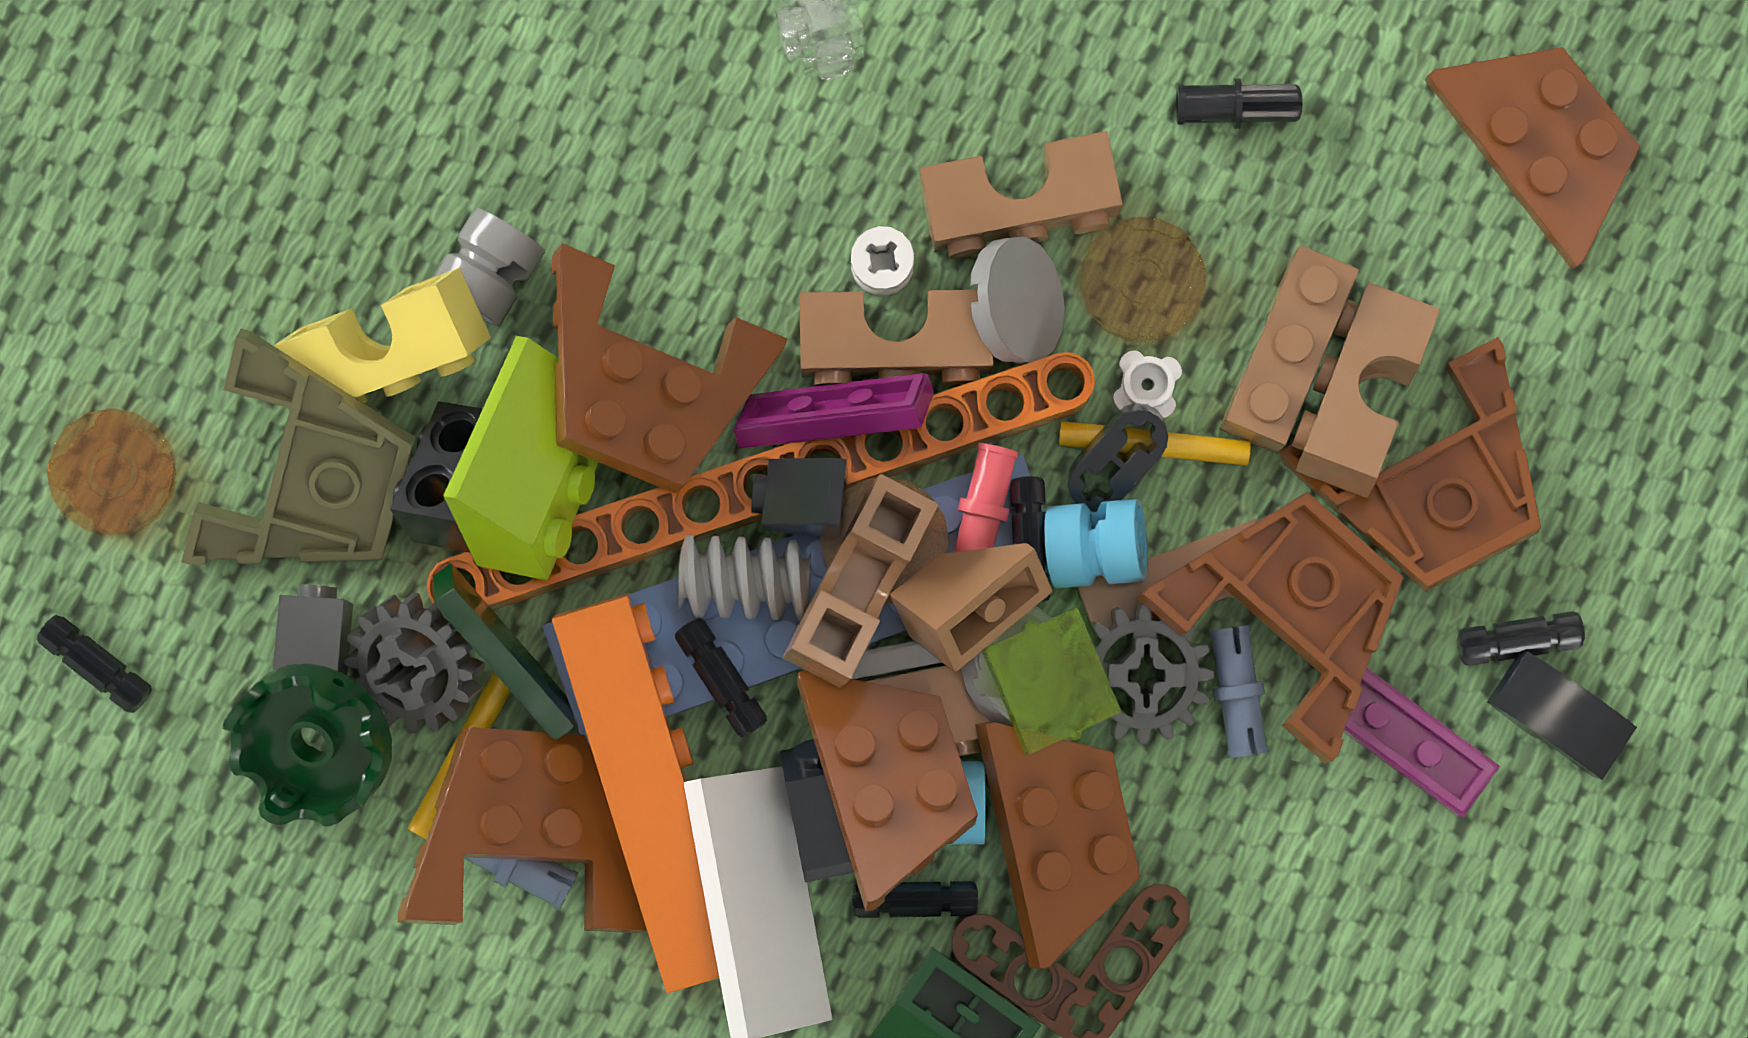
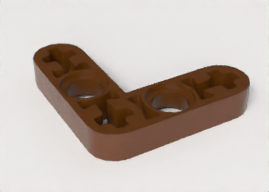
M1153 884L1143 888L1133 898L1078 977L1056 961L1050 967H1047L1051 975V986L1049 991L1038 999L1022 997L1015 988L1014 976L1017 969L1027 963L1028 959L1023 937L1000 920L988 914H974L965 917L956 925L952 934V950L955 958L966 969L1060 1037L1109 1038L1185 931L1190 920V908L1186 897L1172 886ZM1167 895L1174 901L1170 912L1177 917V920L1171 928L1160 924L1151 934L1149 940L1160 943L1159 949L1152 956L1141 942L1123 936L1122 932L1130 922L1140 932L1150 916L1143 908L1145 902L1149 898L1160 902ZM985 925L991 926L996 931L991 941L1006 954L1009 951L1011 942H1015L1023 948V952L1009 962L1002 981H998L990 975V972L1000 964L989 956L981 954L974 961L965 955L968 951L969 943L962 937L969 927L979 932ZM1118 947L1133 949L1141 961V970L1138 977L1128 984L1112 982L1104 970V961L1107 955ZM1094 975L1106 990L1123 996V1000L1114 1009L1112 1004L1106 999L1096 1014L1098 1020L1103 1023L1101 1029L1096 1034L1086 1029L1080 1036H1077L1071 1031L1075 1020L1068 1012L1075 1003L1084 1008L1090 1004L1097 992L1085 988V985L1090 977Z

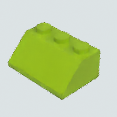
M516 336L444 493V498L477 566L548 581L557 558H563L569 549L572 537L571 525L580 505L586 504L592 495L595 483L594 472L599 462L557 446L554 366L559 362V358L526 337Z

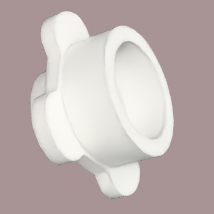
M1129 351L1124 354L1119 363V367L1123 372L1121 388L1116 390L1113 396L1116 407L1121 410L1123 407L1134 403L1148 404L1157 409L1164 418L1170 416L1176 407V402L1172 398L1175 381L1182 374L1179 362L1172 357H1165L1163 359L1152 356L1144 357L1139 351ZM1150 379L1154 384L1153 388L1148 391L1144 390L1141 385L1143 380Z

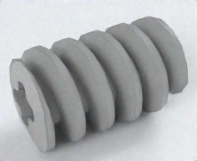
M686 535L681 547L679 563V611L685 598H688L694 616L703 617L711 599H714L720 617L729 618L737 600H740L745 617L747 619H755L762 602H767L771 618L781 621L788 603H793L797 619L801 621L810 604L812 551L808 558H803L797 539H790L783 556L777 557L771 538H764L757 555L751 556L745 537H738L731 555H725L719 536H712L705 554H699L693 535Z

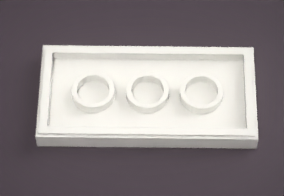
M783 767L684 782L730 1038H762L832 1020L807 882L805 883Z

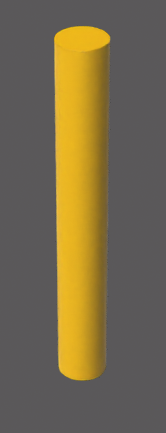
M1061 421L1058 446L1085 449L1105 425ZM1125 428L1128 440L1119 452L1127 453L1138 442L1144 443L1148 447L1153 443L1150 430ZM1168 432L1167 448L1161 457L1248 466L1251 441Z
M494 671L461 731L468 727L492 728L511 693ZM460 733L407 827L408 830L424 839H427L437 811L435 805Z

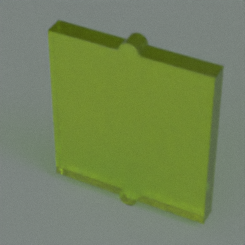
M1078 607L1039 624L1032 621L1026 622L1021 627L1022 632L982 650L1025 755L1032 754L1064 738L1077 740L1081 738L1082 730L1121 712Z

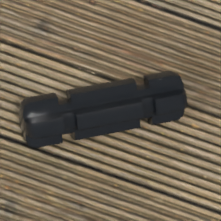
M1037 476L1014 478L1010 483L1011 507H1016V514H1012L1013 545L1027 543L1033 547L1045 572V566H1047L1045 549L1046 512L1041 510V505L1046 503L1045 482L1041 477ZM1045 573V574H1046V577H1047V579H1048V582H1049V584H1050V586H1051L1050 575H1049V573ZM1051 594L1048 595L1041 602L1048 601L1050 599Z
M1571 611L1552 614V621H1546L1544 616L1494 623L1493 630L1486 631L1484 625L1463 628L1459 631L1457 637L1459 656L1463 664L1471 666L1489 663L1490 656H1496L1498 661L1515 659L1521 651H1528L1535 656L1548 654L1549 647L1554 646L1558 652L1579 649L1583 646L1585 640L1583 621L1579 613Z
M58 615L51 617L39 631L36 638L38 643L53 655L64 656L62 662L101 693H111L109 699L121 709L131 713L137 711L151 694V685L136 673L131 671L126 673L127 666L89 636L84 634L79 636L80 629L65 617Z
M697 618L682 626L675 633V640L686 657L692 656L695 660L692 666L720 709L725 707L729 714L725 717L736 734L744 737L762 727L767 721L765 712L755 697L750 699L747 695L750 689L722 646L717 648L713 643L716 637L705 620Z
M950 881V886H941V882H901L885 896V901L874 910L865 911L860 891L856 884L852 889V909L854 916L858 918H880V913H890V917H941V912H950L951 916H972L977 914L978 888L976 883L972 881Z

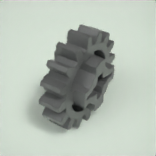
M412 593L402 603L396 595H391L380 605H374L358 619L360 625L348 634L346 639L356 649L344 658V665L359 671L360 675L354 681L363 686L378 705L386 710L384 716L388 726H391L402 717L405 718L409 733H416L425 723L435 732L442 728L449 720L455 721L470 707L468 702L480 692L482 686L473 678L485 668L484 661L470 657L469 652L473 647L462 637L451 622L442 616L443 613L437 608L435 603L428 609L423 608V602L419 593Z
M1137 603L1135 615L1132 619H1129L1121 608L1111 609L1114 625L1107 628L1094 621L1090 625L1094 635L1098 638L1094 645L1078 643L1076 649L1082 655L1088 657L1086 666L1071 669V675L1077 679L1087 681L1088 687L1081 690L1075 697L1080 704L1096 703L1097 707L1089 717L1096 726L1106 722L1109 718L1113 719L1110 735L1116 739L1121 740L1129 727L1133 728L1135 739L1140 744L1148 743L1150 729L1156 728L1166 740L1172 739L1173 728L1171 722L1178 719L1191 726L1195 720L1187 709L1191 702L1207 704L1209 701V697L1197 690L1199 681L1214 678V671L1198 666L1197 661L1210 651L1209 647L1204 643L1190 645L1188 640L1196 629L1194 625L1187 633L1180 636L1158 616L1156 620L1151 619L1150 609L1143 603ZM1156 632L1162 634L1174 644L1182 661L1167 660L1158 651ZM1127 635V647L1114 660H1104L1109 648L1118 639ZM1144 657L1147 664L1157 669L1156 677H1150L1145 680L1144 689H1141L1140 693L1139 684L1128 678L1129 669L1139 668L1141 658ZM1102 686L1118 687L1127 696L1129 714L1119 711L1111 704ZM1172 687H1181L1174 700L1167 707L1158 711V701Z

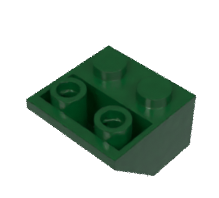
M932 946L868 1038H1033L1041 1025Z

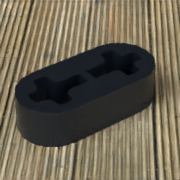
M1134 403L1123 407L1111 418L1077 456L1069 468L1068 488L1071 498L1076 504L1085 503L1091 512H1097L1101 502L1122 500L1159 460L1167 448L1168 431L1164 417L1160 412L1148 404ZM1146 421L1151 423L1150 436L1153 440L1152 444L1147 447L1144 443L1138 442L1125 455L1119 452L1128 440L1125 429L1128 423L1131 422L1137 427L1142 426ZM1112 460L1116 465L1108 474V485L1111 490L1105 493L1097 488L1090 495L1084 492L1086 482L1082 473L1089 470L1094 474H1098Z

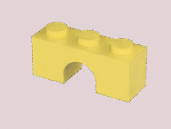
M459 267L406 287L381 305L392 332L391 346L382 345L370 339L362 330L351 308L297 329L275 344L274 347L357 400L366 403L368 401L366 393L383 388L386 397L401 393L421 382L419 374L434 368L437 369L440 377L470 366L476 361L472 353L488 341L491 336Z

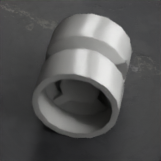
M475 208L457 236L461 250L459 253L446 254L433 277L460 267L483 320L500 327L518 298L513 289L514 284L529 280L546 251L537 242L512 225L487 211Z

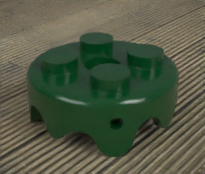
M309 663L292 664L269 672L256 682L240 699L223 723V729L231 733L230 770L236 776L250 778L257 785L261 794L258 808L259 813L264 820L271 824L282 825L298 819L317 821L325 827L339 823L359 807L365 806L386 778L392 760V737L388 722L378 703L363 686L349 676L326 666ZM301 728H312L318 731L326 740L327 751H319L315 747L308 745L302 737Z

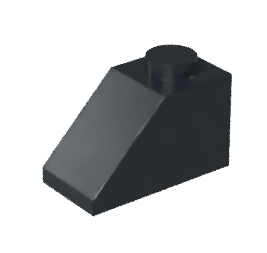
M840 458L769 459L767 475L755 474L751 513L763 514L762 526L766 531L841 538L848 478L847 460Z
M814 739L804 741L795 748L781 750L780 755L805 883L854 873Z

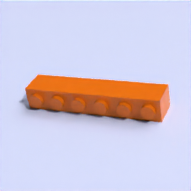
M629 592L556 614L552 618L554 629L666 993L719 978V972L684 788V782H687L683 767L693 765L694 762L683 727L671 730L664 705L674 703L675 699L665 666L652 668L645 643L655 641L656 637L646 604L633 606Z

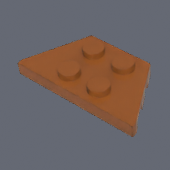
M1563 47L1435 69L1425 78L1427 84L1572 270L1579 266L1585 260L1640 145Z
M808 671L798 672L797 685L865 911L874 910L885 901V896L910 874L915 876L933 861L935 853L943 846L953 844L975 825L978 813L940 696L855 679L849 680L839 688Z
M996 722L975 724L1029 968H1047L1140 878L1113 752Z

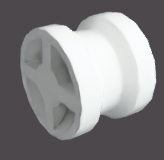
M878 226L866 230L857 238L852 248L851 270L855 282L862 290L874 296L884 297L896 294L907 286L913 275L914 252L910 241L902 232L892 227ZM889 248V250H888L886 253H878V254H876V253H874V252L872 251V250H874L875 252L886 251V250Z

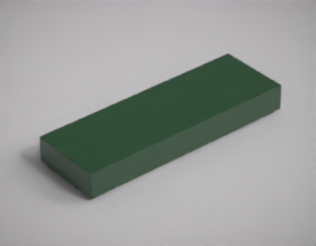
M450 563L433 576L434 603L551 738L555 737L557 740L575 727L572 709L566 694L455 566Z

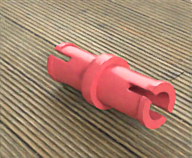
M978 443V454L967 499L960 498L957 510L963 512L954 552L992 548L995 546L1000 522L1007 523L1009 509L1004 508L1014 462L1018 457L1017 451L991 444Z

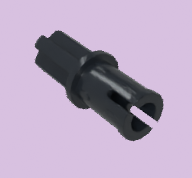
M1234 78L1233 85L1177 84L1176 87L1177 125H1184V123H1233L1234 129H1240L1242 122H1296L1300 120L1302 114L1303 97L1300 87L1296 84L1242 85L1240 78Z

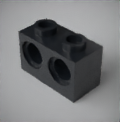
M438 401L429 423L422 428L417 441V450L404 479H401L395 487L393 503L390 508L413 542L470 552L444 498V493L483 408Z

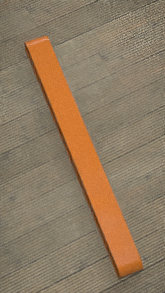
M1070 352L1057 353L935 394L932 397L921 428L890 431L897 435L902 443L901 452L890 461L882 462L875 460L865 449L868 438L874 433L792 442L691 476L685 485L675 493L658 487L583 512L575 516L571 525L572 535L582 531L593 533L598 541L596 555L585 564L570 563L566 556L557 558L548 581L532 578L525 584H510L505 577L504 571L477 566L472 554L464 552L436 564L428 577V596L432 603H434L433 576L452 563L459 572L472 574L475 580V591L494 611L681 548L686 535H693L696 543L712 536L761 521L763 514L751 513L752 499L746 495L745 486L747 480L754 473L768 471L769 459L809 458L818 451L826 450L833 452L840 459L847 460V492L873 483L880 473L889 478L978 447V443L990 444L1073 416L1085 407L1092 395L1095 385L1094 371L1088 361L1080 355ZM1060 370L1074 373L1081 382L1082 392L1080 395L1072 400H1061L1053 396L1047 386V379L1052 373ZM1001 390L1014 393L1021 401L1022 412L1012 420L1003 421L996 419L987 409L986 400L991 394ZM946 410L958 416L962 423V431L956 438L949 441H940L929 434L926 429V421L937 411ZM699 491L712 492L720 499L718 514L714 519L706 523L693 522L686 517L685 513L687 500L691 495ZM637 512H651L659 520V529L655 537L647 543L641 544L629 541L625 535L627 520Z

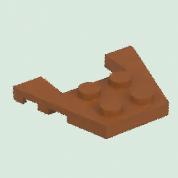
M562 243L554 251L552 257V274L556 275L557 301L553 304V328L558 329L559 362L554 366L557 446L675 493L685 485L785 348L787 338L736 317L727 324L712 373L598 325V320L615 265Z
M1499 337L1450 361L1446 368L1476 422L1381 471L1368 498L1296 472L1295 470L1303 450L1291 445L1280 450L1279 456L1284 465L1425 592L1538 534L1541 529L1526 452L1522 448L1517 424L1513 390L1510 389L1507 376L1504 346Z
M1307 492L1144 589L1137 598L1181 636L1191 629L1220 592L1226 589L1321 673L1319 680L1282 726L1323 763H1329L1334 761L1342 747L1344 740L1341 737L1350 712L1355 710L1363 689L1360 684L1371 654L1377 651L1403 576Z
M468 727L461 731L435 805L437 811L426 843L421 845L414 865L416 871L407 897L402 899L399 907L397 923L440 925L462 923L464 857L583 863L585 865L584 931L641 933L647 931L590 744L588 745L586 735L564 734L556 740L555 737L551 738L547 732Z

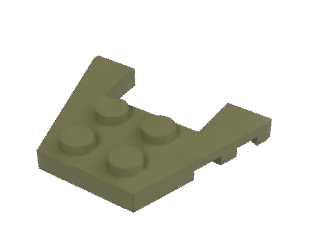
M240 329L236 336L223 390L289 409L263 518L259 519L198 502L193 512L181 562L189 565H206L207 561L211 559H237L238 564L261 563L263 558L300 557V562L382 560L394 519V514L390 510L393 503V493L397 483L405 477L415 436L253 332Z

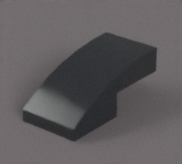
M1528 651L1519 652L1487 701L1489 705L1534 738L1545 741L1592 777L1601 780L1604 779L1637 726L1595 695Z

